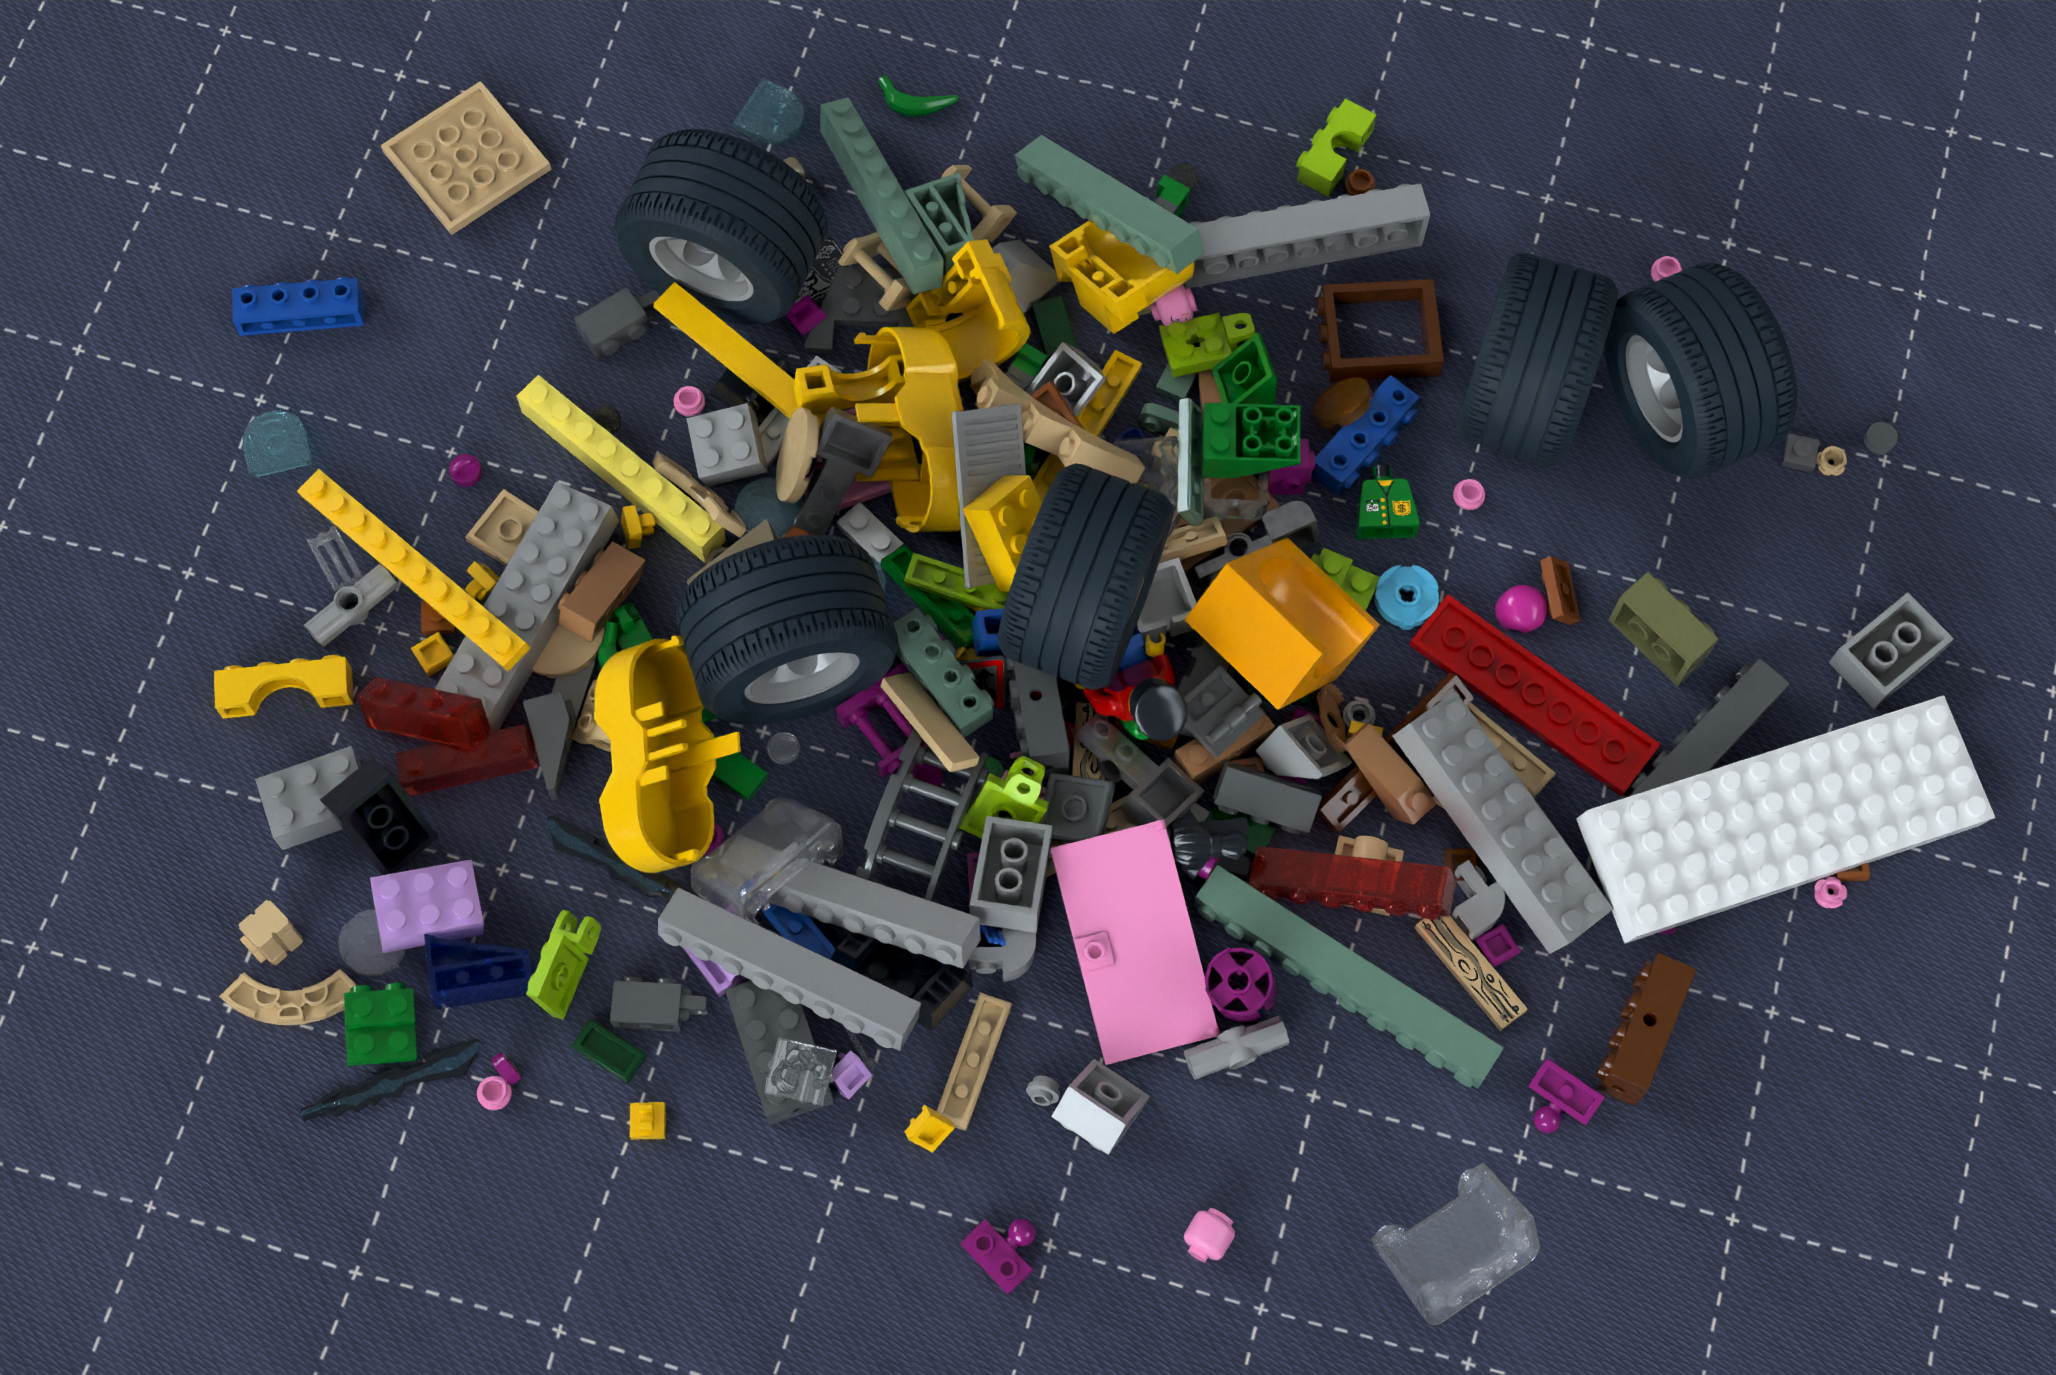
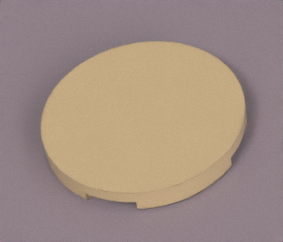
M802 407L796 409L783 435L776 468V493L778 499L782 502L796 503L803 496L809 484V478H805V476L810 471L812 457L816 458L819 441L818 418L812 415L813 411L811 409Z
M558 625L532 671L547 676V678H556L571 675L586 668L593 662V659L599 652L604 639L606 625L592 642Z

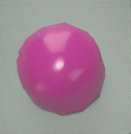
M1528 585L1513 586L1499 597L1495 605L1496 618L1504 629H1514L1525 634L1543 625L1548 616V602L1540 590Z

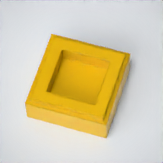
M439 632L411 647L413 654L428 677L447 667L454 657V654Z

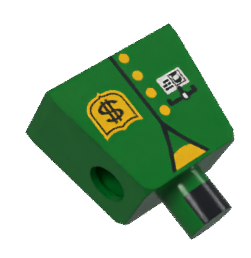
M1389 465L1373 467V480H1364L1361 485L1355 538L1416 537L1420 523L1408 481L1404 478L1392 479L1391 467Z

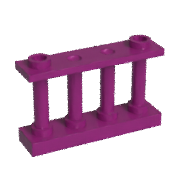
M901 663L885 674L869 689L857 693L836 708L837 719L844 729L851 724L854 726L858 725L883 758V760L878 762V771L882 778L888 774H897L902 760H899V756L905 744L896 751H893L869 720L868 716L869 712L876 707H884L907 738H909L914 727L880 687L885 677L909 673L904 663Z

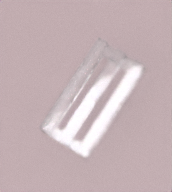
M334 525L329 528V532L324 533L322 531L318 534L319 537L315 539L311 537L306 541L336 593L343 587L354 585L363 575ZM334 538L355 574V577L351 579L329 542ZM322 544L344 581L339 585L318 549Z

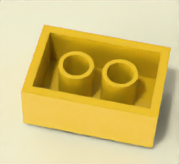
M1003 475L962 509L1000 592H1009L1028 536L1042 505L1030 476Z

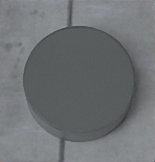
M1886 422L1872 424L1864 435L1866 447L1871 452L1879 455L1891 452L1898 441L1896 429Z

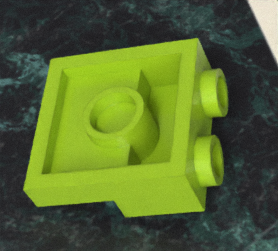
M1323 548L1320 555L1314 553L1311 560L1367 611L1380 577L1353 566L1352 559L1326 548Z

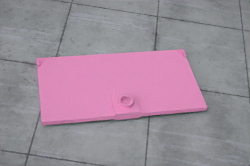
M1165 819L1050 848L1105 1065L1200 1040L1216 1038L1220 1034L1211 1000L1205 991V976L1169 842Z

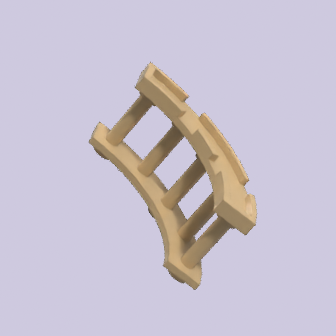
M952 165L945 170L941 178L960 172L965 199L983 215L982 221L972 231L973 241L988 239L993 243L1017 212L1010 205L990 206L964 180L972 168L969 165ZM878 232L854 238L845 245L844 253L838 263L841 266L859 263L884 288L885 294L879 301V304L886 311L906 307L912 302L911 298L918 295H913L904 278L893 280L872 259V257L881 254L901 274Z

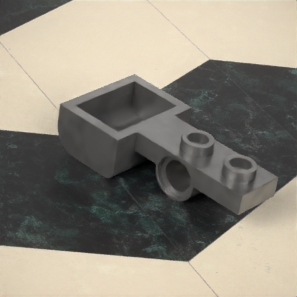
M831 407L819 427L817 455L825 458L821 467L816 468L810 479L808 493L793 520L794 526L813 534L824 535L856 473L859 472L872 478L893 438L892 431L871 422H858L857 416Z
M1292 501L1265 513L1262 520L1267 535L1255 541H1251L1250 537L1244 533H1233L1228 536V544L1224 545L1225 554L1195 567L1203 588L1211 585L1226 563L1285 538H1289L1300 550L1321 542L1317 521L1311 508L1302 501ZM1237 547H1246L1248 549L1242 556L1232 555L1233 550Z
M1098 713L1079 728L1075 734V737L1100 759L1098 767L1106 779L1113 782L1123 780L1133 789L1122 804L1121 809L1138 826L1165 819L1167 830L1204 793V790L1172 760L1168 758L1160 766L1156 765L1113 724Z

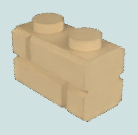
M271 900L264 901L255 909L254 915H248L239 923V929L244 934L239 940L260 963L267 959L271 965L277 966L288 956V951L292 952L303 943V937Z

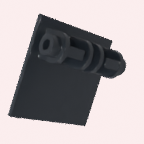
M777 358L776 361H772L795 379L794 374L785 370L787 364L782 359ZM728 368L709 393L731 407L748 403L756 413L757 422L760 424L763 423L774 408L769 401Z

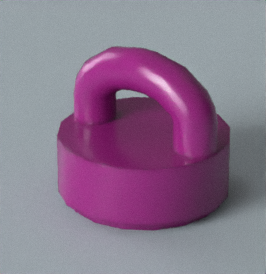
M469 454L459 455L452 460L449 466L452 480L461 487L473 486L482 477V468L475 456Z

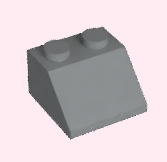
M1093 1059L1068 1086L1051 1117L1059 1121L1064 1128L1074 1131L1087 1140L1094 1148L1102 1150L1109 1155L1122 1140L1150 1096L1096 1059Z

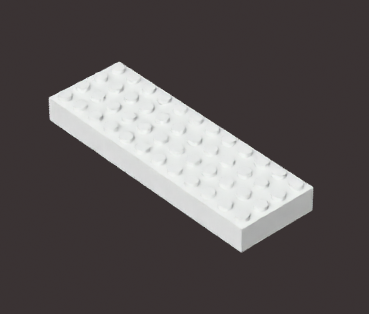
M1943 695L1589 809L1576 820L1607 900L1613 907L1612 913L1624 944L1978 827L1996 817Z

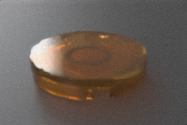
M1360 377L1348 378L1339 381L1323 392L1314 404L1313 413L1319 424L1325 428H1333L1332 425L1339 424L1340 427L1346 426L1367 412L1371 405L1369 400L1374 398V393L1367 380Z

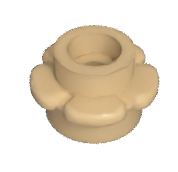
M1836 446L1827 447L1823 452H1819L1816 459L1819 471L1827 476L1842 474L1845 470L1844 466L1847 464L1845 452ZM1831 460L1834 464H1829L1828 461Z

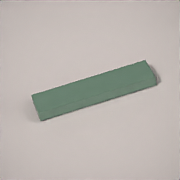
M1190 398L1179 400L1178 514L1194 526L1202 524L1203 477H1201L1203 410Z

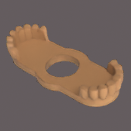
M1328 683L1317 694L1320 709L1319 716L1324 726L1328 743L1336 752L1343 753L1347 751L1343 745L1347 739L1345 724L1338 705L1344 701L1340 689L1336 688V685ZM1327 714L1335 720L1337 728L1330 723Z

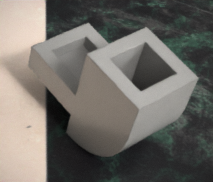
M1467 860L1457 867L1454 874L1457 879L1460 877L1464 878L1463 881H1457V883L1468 897V900L1455 907L1451 918L1473 942L1477 937L1490 931L1497 922L1504 909L1505 893L1497 881L1488 887L1486 885L1487 879L1481 869L1477 866L1473 867L1470 861Z
M1002 928L1006 945L1002 947H976L969 958L970 969H976V972L981 974H990L996 972V969H1002L1003 982L1019 978L1027 972L1033 963L1036 949V933Z

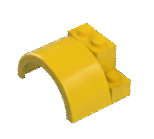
M1090 220L1049 246L1055 265L1072 278L1080 305L1113 334L1139 318L1137 312L1144 310L1190 280L1194 274V261L1176 274L1166 267H1160L1155 260L1147 255L1139 254L1134 247L1126 242H1120L1110 232L1102 231Z
M988 239L968 241L952 258L955 265L944 275L942 287L919 293L906 307L914 327L933 328L945 337L958 364V383L970 380L974 370L980 367L984 359L999 366L1017 353L1030 335L1029 324L1009 284L1012 281L1010 273L1001 254H994ZM962 312L963 315L946 322L949 314Z

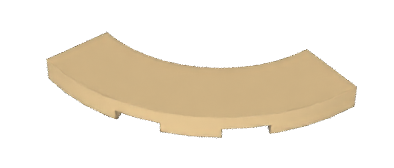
M658 453L653 460L654 469L694 498L710 514L714 522L741 538L747 528L740 516L733 510L729 514L727 512L728 507L724 504L725 501L708 486L703 487L690 472L664 454Z
M339 969L327 979L305 987L302 990L283 991L263 985L244 972L219 997L236 1011L254 1020L276 1025H300L320 1021L343 1011L344 993H350V988L358 985Z

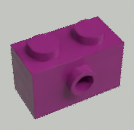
M1300 439V464L1265 472V489L1269 494L1303 495L1306 483H1311V470H1314L1315 453L1314 451H1309V439Z

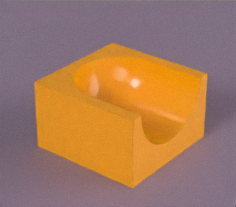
M1289 538L1226 563L1185 618V621L1278 710L1337 680L1380 626L1373 617Z

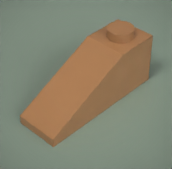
M1369 723L1363 725L1343 743L1393 819L1414 825L1437 804L1420 777Z

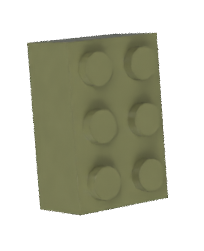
M1649 572L1643 575L1620 596L1608 619L1677 687L1706 661L1719 640L1708 624L1700 622L1691 613V609L1685 602L1677 600L1668 591L1665 583L1659 578H1654Z

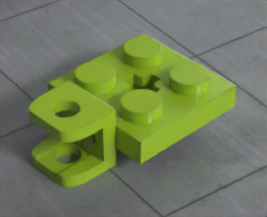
M1215 313L1193 318L1183 323L1174 322L1169 326L1160 325V337L1172 377L1213 369L1240 347L1237 346V343L1246 342L1255 334L1251 315L1248 313H1238L1224 316L1221 321L1220 314ZM1238 324L1246 325L1243 329H1237L1235 326ZM1192 343H1200V347H1194Z
M1021 756L1014 761L1006 774L1005 780L989 773L969 806L960 829L982 839L986 816L998 817V811L1001 810L1009 812L1012 818L1006 816L1005 819L1039 823L1049 802L1038 797L1045 774V767L1026 756ZM1030 768L1034 774L1029 776L1023 773L1022 769Z
M562 910L556 919L550 938L542 948L538 967L529 979L528 991L526 993L552 1017L562 1020L566 1016L589 960L584 953L592 955L601 931V925L593 917L586 916L576 934L578 919L567 910Z

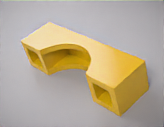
M902 354L891 355L875 368L853 374L835 372L830 369L828 364L797 368L793 390L798 408L811 409L813 414L827 412L831 407L840 410L855 408L856 403L895 402V396L906 384Z
M327 655L320 660L311 661L297 658L291 660L290 663L283 664L261 662L255 667L245 668L238 665L227 666L224 670L214 671L215 708L223 719L256 715L260 704L268 695L288 687L300 688L314 696L321 708L353 705L352 668L346 657L339 655Z

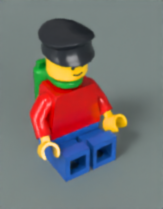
M1135 629L1122 662L1110 685L1094 690L1080 686L1079 683H1074L1075 687L1084 689L1083 694L1098 714L1119 718L1120 725L1137 739L1169 740L1183 729L1187 721L1188 710L1186 701L1182 693L1174 686L1176 680L1174 671L1167 655L1163 654L1166 637L1163 633H1159L1158 643L1152 642L1150 636L1147 635L1144 651L1142 634ZM1145 652L1147 655L1154 657L1152 661L1147 659Z

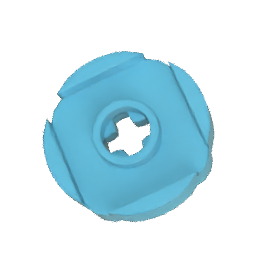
M1401 565L1391 567L1383 573L1377 583L1374 604L1381 616L1389 623L1399 626L1403 630H1411L1415 626L1424 624L1438 607L1439 588L1437 581L1427 570L1420 566L1401 567ZM1412 591L1414 593L1413 601L1405 602L1401 600L1399 592L1407 593Z

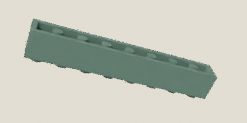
M848 97L821 104L820 132L911 292L914 295L942 287L944 260L851 100Z
M1043 135L1014 155L1018 165L1017 173L1023 182L1031 183L1044 195L1048 194L1055 198L1062 206H1068L1076 211L1081 218H1087L1094 222L1102 231L1106 230L1113 234L1120 242H1126L1131 245L1139 254L1152 258L1160 267H1166L1178 274L1205 253L1198 228Z

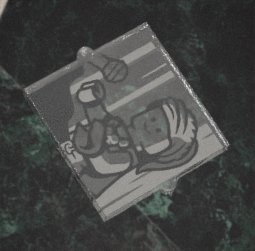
M778 1037L773 1059L768 1062L770 1070L764 1093L823 1107L828 1085L833 1082L831 1074L837 1051Z

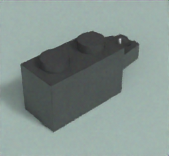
M625 287L575 317L574 321L577 332L597 360L604 356H610L618 351L620 346L630 340L639 339L650 329L649 321L654 318L653 314L657 312L654 308V302L660 295L656 290H653L641 297L639 295L633 296L628 288Z
M624 977L623 981H614L610 1021L614 1029L681 1032L682 1021H689V1015H707L708 998L692 996L691 989H683L682 984H677V981L674 979L660 978L657 979V983L643 982L644 980L639 977Z

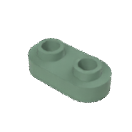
M1155 403L1144 404L1139 415L1144 428L1151 432H1163L1166 434L1169 428L1179 431V412Z

